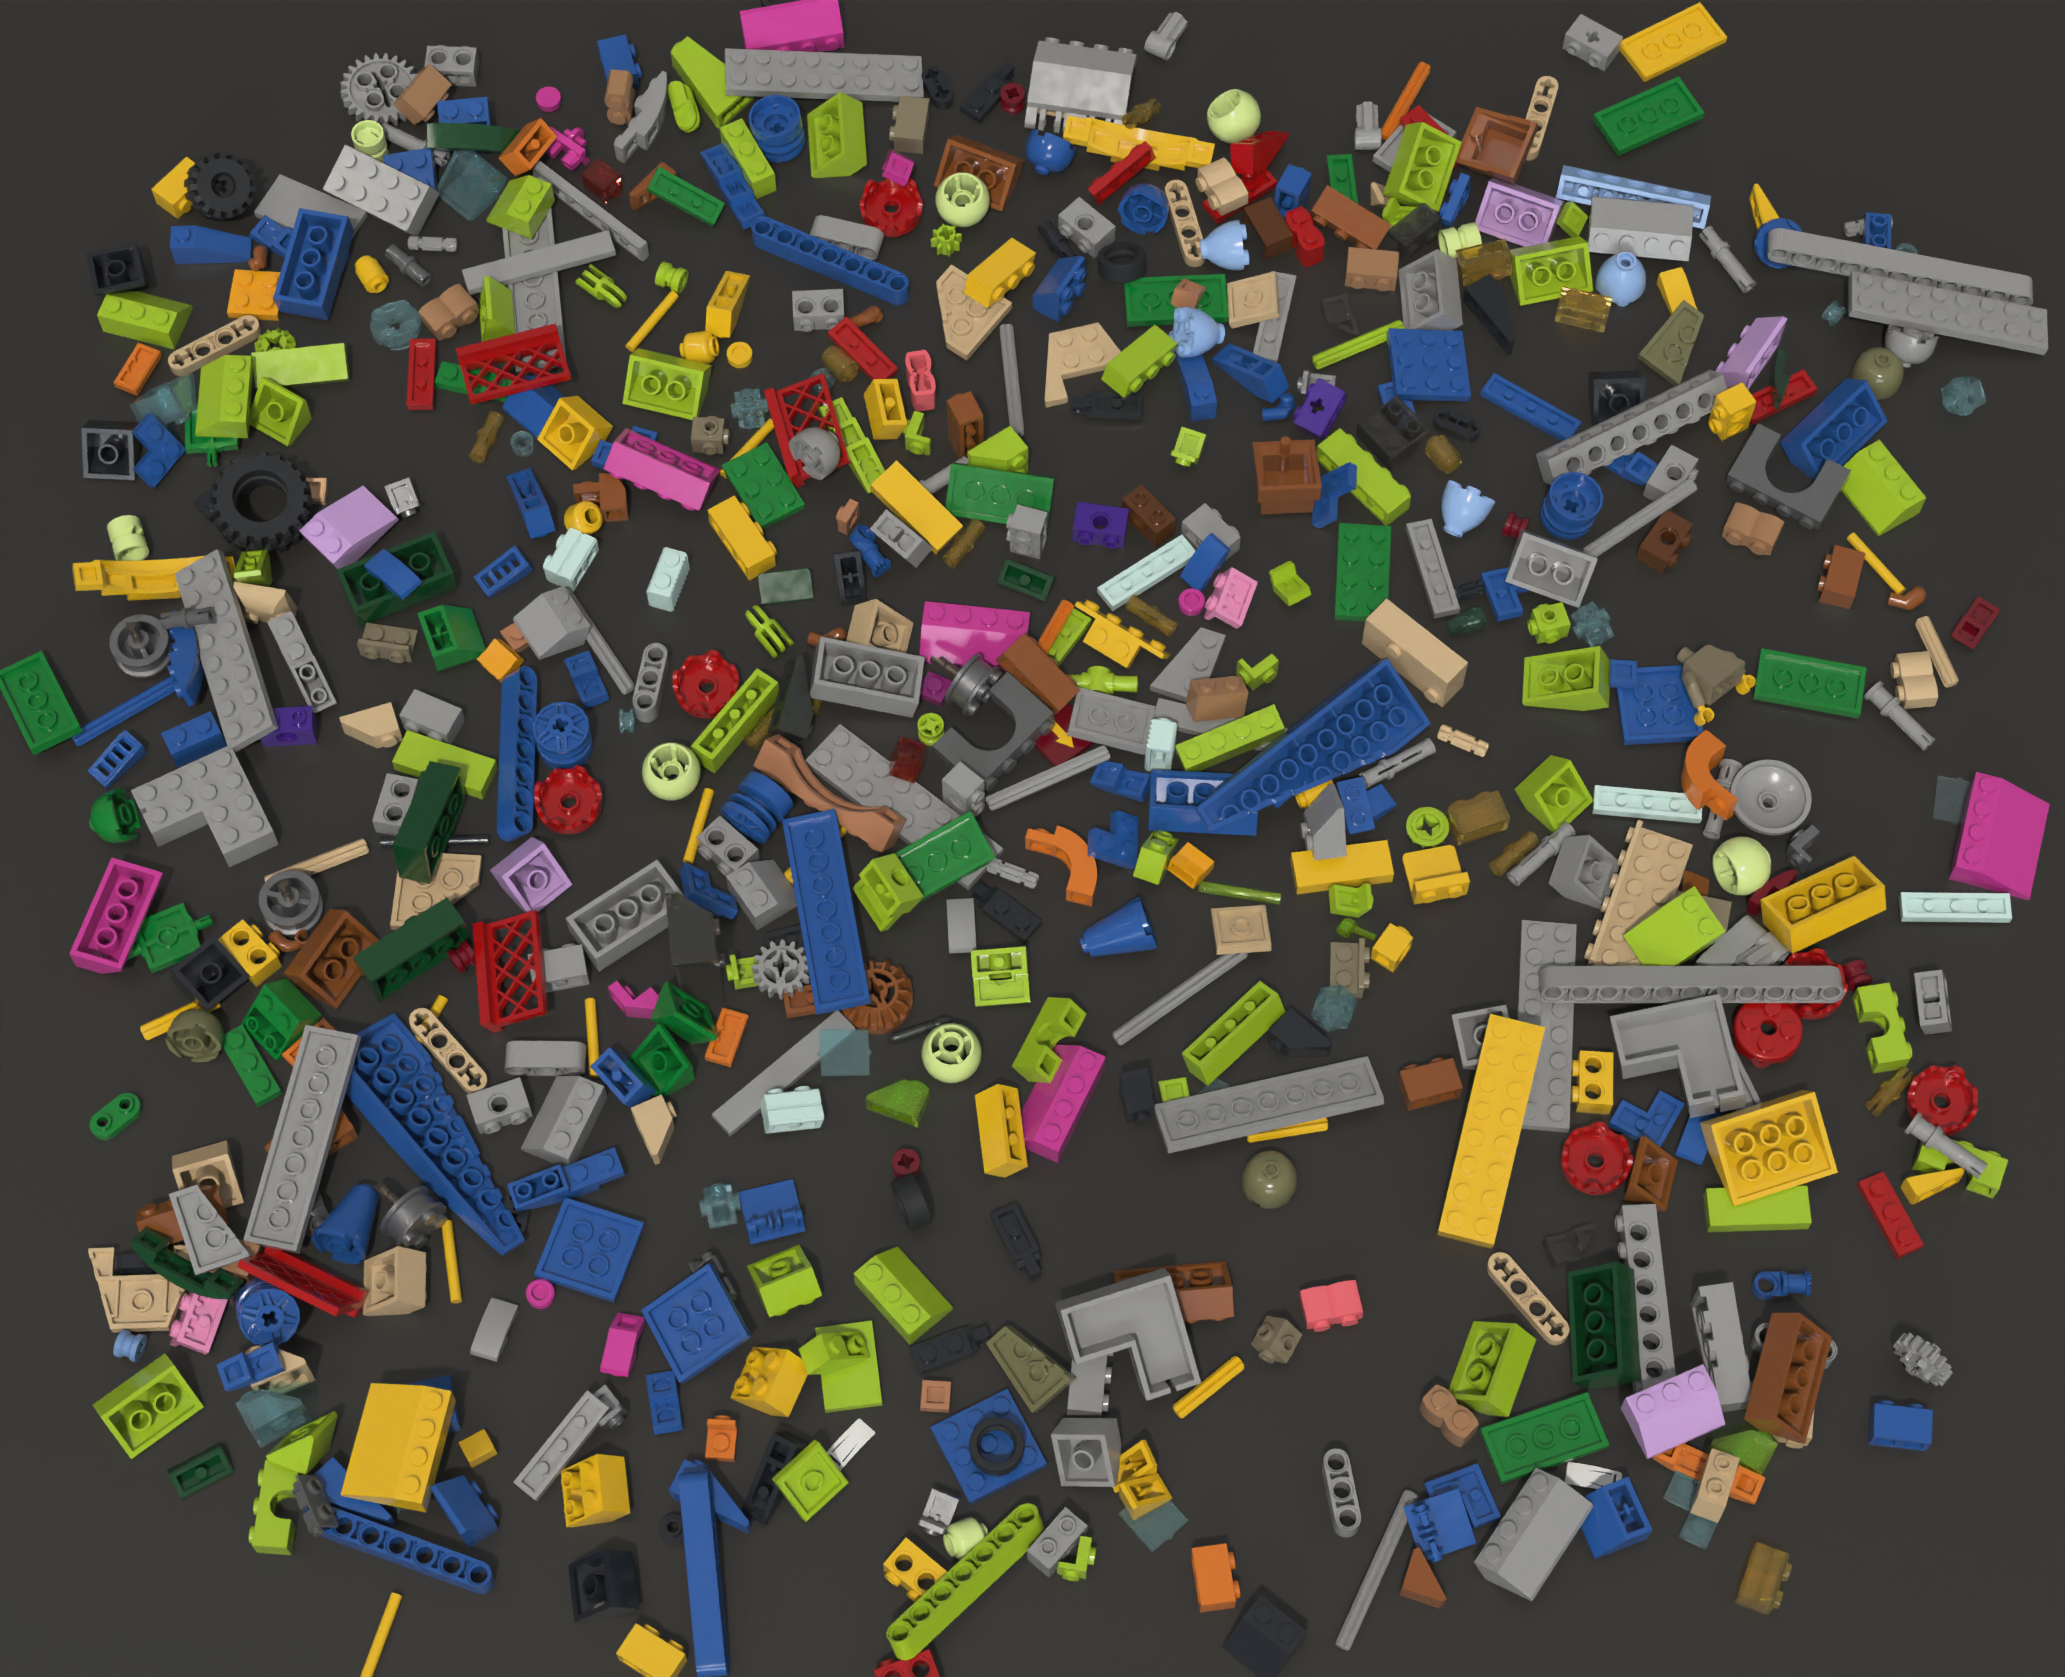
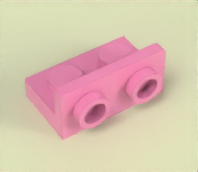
M1233 567L1223 573H1219L1213 582L1215 587L1213 594L1206 601L1205 608L1207 610L1204 618L1210 620L1213 617H1217L1236 629L1241 627L1258 582Z
M189 1292V1294L185 1293L179 1305V1309L182 1310L179 1321L175 1320L169 1332V1336L172 1337L170 1345L174 1347L181 1345L205 1355L209 1353L228 1300L204 1297Z

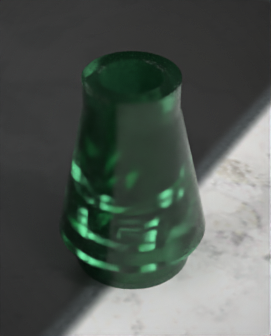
M1472 605L1453 619L1446 621L1451 636H1454L1456 634L1482 630V627L1487 625V620L1481 606L1474 607Z

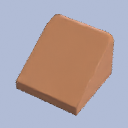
M1182 279L1174 289L1171 304L1179 308H1197L1206 287L1187 279Z

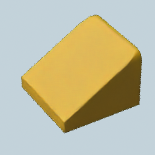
M485 1429L459 1442L471 1468L497 1455L496 1449Z

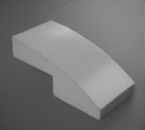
M974 898L946 899L949 953H967L976 950Z
M491 1298L476 1332L470 1354L495 1362L498 1361L508 1341V1332L518 1314V1305Z

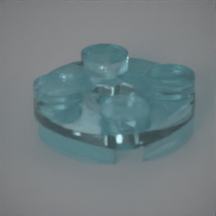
M399 300L384 304L378 309L373 310L371 313L370 329L378 345L390 347V350H403L410 347V339H417V336L422 331V322L418 311L408 301ZM400 322L399 329L395 330L394 327H390L393 323Z

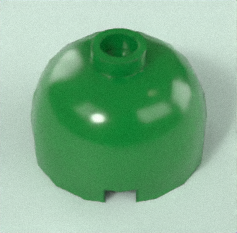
M121 788L111 790L99 796L92 805L89 819L92 831L96 832L104 841L114 844L125 843L138 838L139 834H136V828H141L140 815L133 799L127 800L123 795L127 792Z

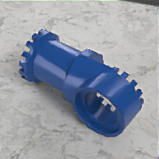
M857 525L849 536L850 542L860 550L861 562H865L868 565L872 575L875 578L877 576L880 577V575H883V571L886 573V570H889V567L892 566L891 560L885 558L880 553L879 546L874 542L876 540L875 533L865 525Z
M1765 1271L1757 1274L1751 1284V1290L1754 1296L1760 1300L1785 1297L1787 1294L1810 1296L1812 1286H1809V1284H1812V1282L1809 1281L1812 1278L1809 1271H1803L1802 1274H1787L1785 1271ZM1768 1280L1772 1284V1291L1768 1293L1761 1291L1758 1287V1281Z

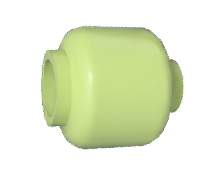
M968 1517L949 1525L943 1541L949 1555L961 1560L989 1533L983 1523L980 1524L976 1519Z

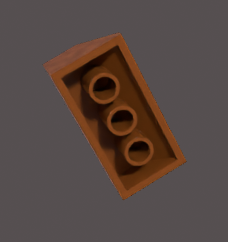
M1226 1261L1113 1271L1115 1284L1165 1268L1171 1275L1184 1323H1195L1198 1320L1207 1319L1221 1321L1228 1317H1234L1233 1287Z
M1801 1313L1771 1314L1744 1419L1762 1432L1805 1444L1832 1337Z

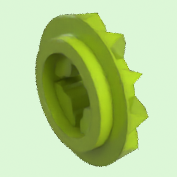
M279 327L272 331L267 329L263 335L259 334L257 342L254 343L255 352L296 348L294 337H292L288 330L282 331ZM279 341L281 348L273 347L271 349L270 343L276 344Z
M1421 807L1409 815L1406 822V832L1413 843L1421 845L1422 848L1426 846L1434 848L1436 845L1444 842L1447 837L1449 822L1446 816L1438 809ZM1424 820L1429 827L1433 826L1431 836L1427 834L1426 830H1420L1423 828Z

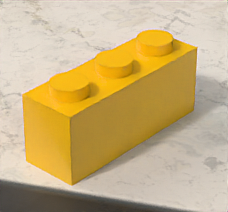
M1010 238L967 275L964 293L986 308H989L995 302H1000L1006 292L1010 289H1015L1025 276L1029 277L1035 268L1034 259L1036 252L1017 240Z
M734 495L707 510L709 523L749 581L757 577L758 574L764 573L776 566L775 555H777V551L771 541L766 542L764 539V533L757 521L752 522L749 517L750 512L744 502L739 503Z
M996 1084L976 1094L975 1101L984 1174L1005 1178L1028 1167L1018 1088Z

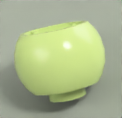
M1239 89L1228 90L1219 95L1209 106L1207 112L1208 126L1217 139L1229 144L1253 136L1261 121L1260 107L1249 93Z
M958 172L948 176L941 182L936 192L935 204L939 215L948 224L959 228H966L977 224L984 218L989 208L990 196L985 183L980 178L971 173Z
M667 742L656 746L647 754L642 766V777L646 787L653 795L660 799L675 801L688 796L694 791L700 779L701 768L695 753L690 748L676 742ZM673 774L678 776L673 780L667 778L669 775Z
M1750 837L1730 838L1723 842L1713 855L1712 864L1717 881L1725 891L1731 894H1753L1770 877L1771 859L1769 853L1757 840Z
M946 1023L934 1028L926 1036L921 1054L923 1064L931 1076L941 1082L958 1083L968 1079L976 1072L981 1061L982 1049L977 1036L968 1027L956 1023ZM948 1045H956L958 1047L954 1052H949L944 1048ZM964 1050H965V1052H966L967 1054H969V1055H968L967 1058L963 1061L962 1059H963Z

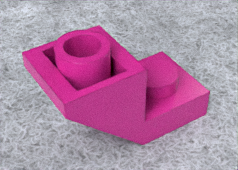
M889 149L882 167L884 170L882 176L905 186L914 165L913 159Z
M617 980L608 986L611 999L627 1017L651 1019L660 992L657 994L650 987L636 998L629 987H622Z
M617 1313L609 1328L600 1372L609 1373L613 1376H629L636 1362L637 1341L645 1328V1317Z

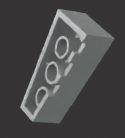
M1733 1282L1701 1286L1698 1288L1690 1306L1704 1367L1717 1390L1722 1412L1746 1409L1753 1382L1749 1380V1361L1744 1350Z

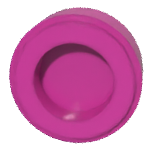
M554 87L540 89L536 94L538 108L544 112L557 110L561 105L560 92Z
M1190 588L1180 594L1178 606L1182 613L1188 616H1195L1203 611L1205 597L1202 592Z
M537 1279L528 1285L526 1297L532 1307L545 1309L554 1302L555 1290L549 1281Z

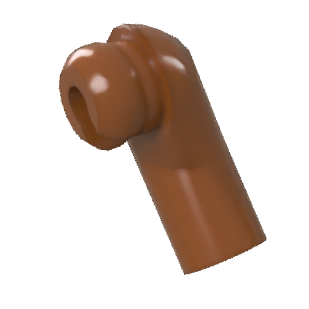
M259 245L254 248V257L248 260V264L253 271L266 267L267 255L269 253L266 245Z
M869 306L861 313L849 319L860 328L872 322H880L883 319V313L878 306Z
M1915 586L1905 595L1890 592L1887 605L1912 610L1924 602L1926 598L1925 589L1921 586Z
M837 627L825 635L811 631L807 643L817 647L820 636L845 641L847 632L842 627Z

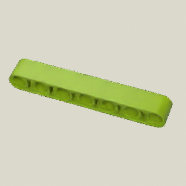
M1025 1503L1013 1510L889 1626L886 1633L887 1638L898 1659L909 1660L915 1657L1027 1552L1045 1531V1526L1035 1505Z

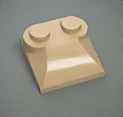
M234 582L233 588L241 603L240 607L245 622L251 624H258L259 621L267 622L292 611L295 617L297 606L286 590Z

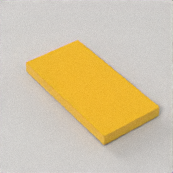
M1699 2L1622 40L1620 51L1640 78L1646 82L1726 43L1727 36Z

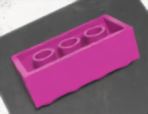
M800 0L740 11L744 49L822 52L844 48V35L838 0Z
M627 428L614 441L604 466V470L609 471V474L615 478H625L632 481L640 489L653 490L663 499H673L680 502L688 510L698 511L705 504L721 470Z
M925 601L919 656L925 657L924 663L934 664L930 661L931 656H934L936 659L942 656L955 666L963 667L973 655L979 653L983 656L982 661L992 668L998 666L1001 671H1005L995 660L1023 633L1029 636L1030 612Z
M111 858L69 953L75 966L100 974L123 970L162 880L163 872Z
M1054 1046L1052 1051L1062 1059V1062L1051 1084L1036 1082L1021 1111L1025 1149L1056 1163L1059 1162L1105 1070L1106 1057L1082 1046Z

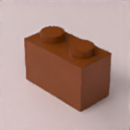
M1838 545L1834 546L1831 554L1826 553L1822 567L1827 569L1826 575L1820 576L1817 591H1821L1819 602L1850 610L1855 598L1866 553Z
M1442 1057L1431 1060L1429 1064L1422 1066L1412 1064L1404 1067L1398 1076V1085L1407 1111L1458 1099L1461 1097L1463 1090L1453 1058L1446 1060Z

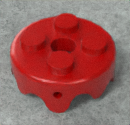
M887 178L879 183L870 179L866 183L860 199L861 218L865 225L880 229L884 233V237H899L912 231L919 224L923 213V201L915 181L909 178L906 185L902 186ZM888 206H895L898 208V210L894 213H889L885 211V209Z
M709 650L704 655L689 656L679 670L675 669L673 672V690L678 705L686 713L697 718H715L740 689L739 676L735 665L725 661L720 653L715 650ZM705 683H710L714 686V689L711 692L704 693L700 690V687Z
M575 765L571 769H554L543 782L537 781L535 785L534 802L537 815L542 824L556 833L567 835L583 832L590 828L601 814L603 798L599 783L591 778L587 771L579 765ZM567 798L576 800V804L571 808L562 806V802Z
M1816 948L1809 952L1794 953L1782 965L1835 966L1841 971L1844 996L1847 992L1848 984L1845 981L1842 966L1830 961L1826 952L1822 949ZM1843 998L1834 1003L1788 1004L1793 1007L1800 1018L1816 1020L1827 1017L1835 1012Z
M1745 1003L1736 1013L1730 1028V1034H1733L1735 1048L1739 1054L1747 1057L1755 1067L1766 1068L1773 1063H1785L1793 1056L1800 1045L1803 1027L1799 1015L1788 1003ZM1770 1024L1774 1027L1775 1033L1766 1035L1762 1032L1760 1026Z
M1933 1065L1918 1076L1916 1075L1911 1082L1906 1094L1907 1110L1912 1120L1920 1112L1922 1118L1935 1127H1942L1943 1134L1946 1136L1954 1135L1968 1127L1978 1112V1090L1976 1086L1971 1085L1967 1081L1965 1071L1961 1067H1939ZM1934 1098H1945L1948 1102V1107H1937L1934 1103Z
M1595 1122L1589 1126L1575 1129L1564 1143L1560 1155L1561 1170L1568 1183L1578 1191L1589 1195L1609 1194L1618 1189L1626 1180L1633 1163V1155L1629 1150L1625 1137L1612 1132L1604 1122ZM1590 1156H1598L1601 1158L1603 1165L1598 1168L1592 1167L1587 1159Z

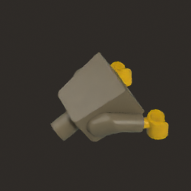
M1705 645L1696 653L1684 647L1677 656V660L1684 664L1681 680L1693 707H1697L1698 710L1694 715V722L1697 726H1703L1705 719L1709 723L1714 718L1713 710L1705 708L1704 704L1710 706L1735 686L1738 693L1742 695L1748 693L1750 688L1755 686V678L1751 675H1745V661L1737 658L1734 652L1720 650L1712 645Z

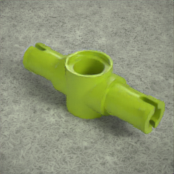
M1092 666L1087 669V672H1082V675L1066 674L1075 681L1077 687L1105 694L1138 692V676H1117L1111 673L1110 669L1103 666Z

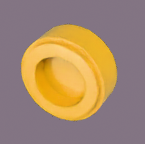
M744 342L731 344L727 349L729 364L735 368L747 367L753 359L751 347Z

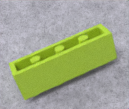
M1339 428L1317 446V461L1329 472L1348 462L1357 465L1356 489L1350 492L1385 526H1388L1409 509L1411 501L1409 490L1404 485H1399L1386 468L1380 467L1375 462L1371 453L1359 447L1352 435L1346 434Z
M758 668L753 672L691 745L699 764L714 774L718 771L776 702L779 691V684L776 680Z
M1273 704L1175 745L1176 754L1184 771L1199 772L1276 740L1285 733V727Z
M1261 981L1253 986L1181 1053L1189 1072L1209 1086L1286 1013L1279 994Z

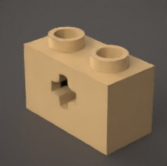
M1713 1448L1711 1449L1702 1470L1690 1513L1717 1523L1719 1522L1728 1501L1740 1458Z

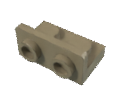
M366 623L363 637L358 639L357 646L360 655L368 659L384 658L395 663H412L419 632L414 629Z
M1359 938L1358 943H1330L1329 997L1362 998L1364 989H1369V972H1364V965L1369 963L1370 947H1365V938Z

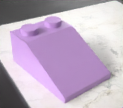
M361 486L318 512L300 530V533L336 569L356 562L399 519L364 486Z

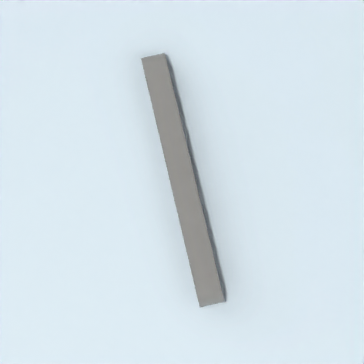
M1776 228L1768 233L1767 256L1773 262L1849 276L1851 271H1857L2027 306L2033 304V280L2027 275L1784 228Z
M1549 966L1543 968L1539 973L1541 998L1548 1003H1677L1720 994L1722 1003H1834L1844 997L1841 971L1835 966Z

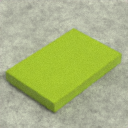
M872 1320L815 1328L816 1336L820 1333L860 1331L870 1356L865 1361L838 1371L821 1374L825 1413L883 1406Z

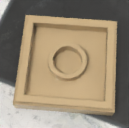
M1275 271L1227 283L1229 325L1232 329L1280 317L1278 276Z
M1265 905L1211 908L1217 955L1271 951L1272 944Z

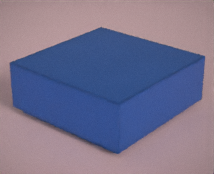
M1610 659L1609 687L1636 689L1637 661Z

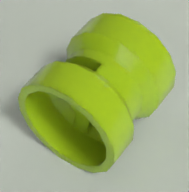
M663 261L657 270L655 284L663 288L668 286L672 291L680 294L686 286L689 272L681 267L673 268L671 263Z

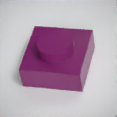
M928 671L921 684L919 698L942 707L945 701V694L952 681Z

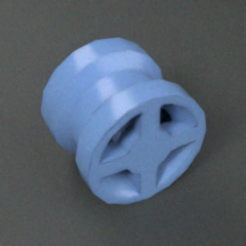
M122 1329L115 1341L114 1356L118 1358L125 1356L131 1362L138 1363L146 1348V1335H133L129 1330Z

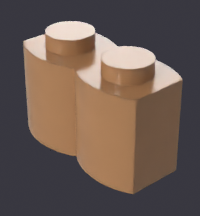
M611 69L608 76L604 100L608 107L607 117L611 123L616 125L629 124L632 119L636 93L632 87L633 76L629 71Z
M456 284L444 291L438 298L425 304L418 313L424 325L438 341L452 337L459 327L474 322L480 311L475 300L460 284Z
M1735 503L1724 526L1722 537L1732 545L1747 546L1757 555L1770 556L1782 532L1784 521L1771 514L1759 512L1746 504Z
M1435 1385L1422 1398L1419 1407L1422 1416L1430 1424L1439 1427L1444 1437L1450 1443L1462 1448L1474 1436L1479 1425L1475 1415L1466 1407L1458 1405L1454 1396L1446 1388Z

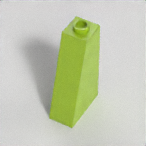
M688 36L673 46L670 51L672 66L684 83L692 88L694 97L719 130L720 127L725 126L754 99L753 96L726 95L725 64Z

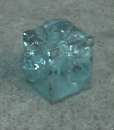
M1966 375L1950 380L1948 385L1940 388L1943 396L1942 403L1947 412L1958 414L1959 416L1969 415L1974 411L1973 409L1986 403L1981 381L1974 377Z
M747 388L734 392L735 402L730 403L732 417L738 418L740 430L762 427L765 423L764 413H768L766 397L761 398L759 388Z
M1593 601L1571 614L1575 624L1571 626L1573 632L1579 640L1584 638L1590 647L1599 646L1614 636L1609 621H1611L1610 616L1603 607L1599 609Z
M1341 986L1321 987L1315 1000L1311 1017L1320 1023L1319 1026L1327 1031L1347 1029L1357 999Z
M716 1183L709 1186V1188H704V1199L699 1200L702 1217H708L709 1228L736 1224V1210H741L738 1193H732L731 1184Z

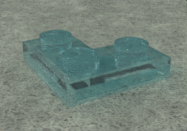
M1675 1471L1663 1499L1691 1511L1699 1481L1679 1471ZM1689 1512L1679 1537L1706 1550L1717 1522Z

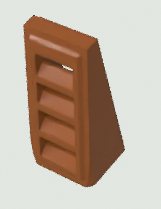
M661 162L658 165L660 168L677 176L676 171L665 163ZM657 167L629 193L631 208L634 211L658 198L646 191Z

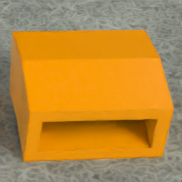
M495 638L477 658L479 663L501 683L506 675L519 669L524 662V659L503 640Z
M1187 842L1171 858L1167 870L1194 889L1213 870L1214 861Z

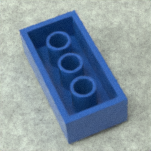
M299 208L273 297L280 312L329 320L354 233V228L348 216Z

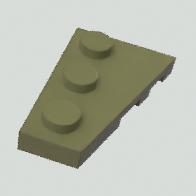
M1684 300L1639 353L1637 358L1672 385H1679L1704 315Z
M1011 1325L1004 1326L986 1342L1032 1413L1041 1410L1076 1379L1074 1375Z

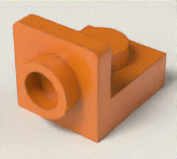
M722 1415L715 1416L714 1419H707L708 1432L705 1459L708 1461L735 1462L738 1432L736 1421L732 1420L731 1417Z

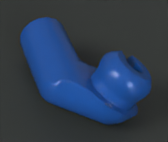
M1284 393L1281 395V401L1275 408H1263L1262 420L1286 419L1295 408L1294 396L1290 393Z

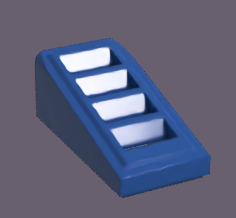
M514 545L473 578L487 597L490 598L528 575L534 568ZM517 560L520 565L515 567L512 562ZM505 566L510 568L511 572L509 574L504 570ZM499 571L503 578L499 580L494 574L495 572ZM490 577L494 585L490 587L485 578Z
M124 730L88 769V773L103 787L108 789L146 755L144 747L129 732ZM129 745L132 749L128 751L125 747ZM119 753L124 756L122 760L117 756ZM111 760L117 765L115 769L109 764ZM103 767L110 773L108 777L100 771Z

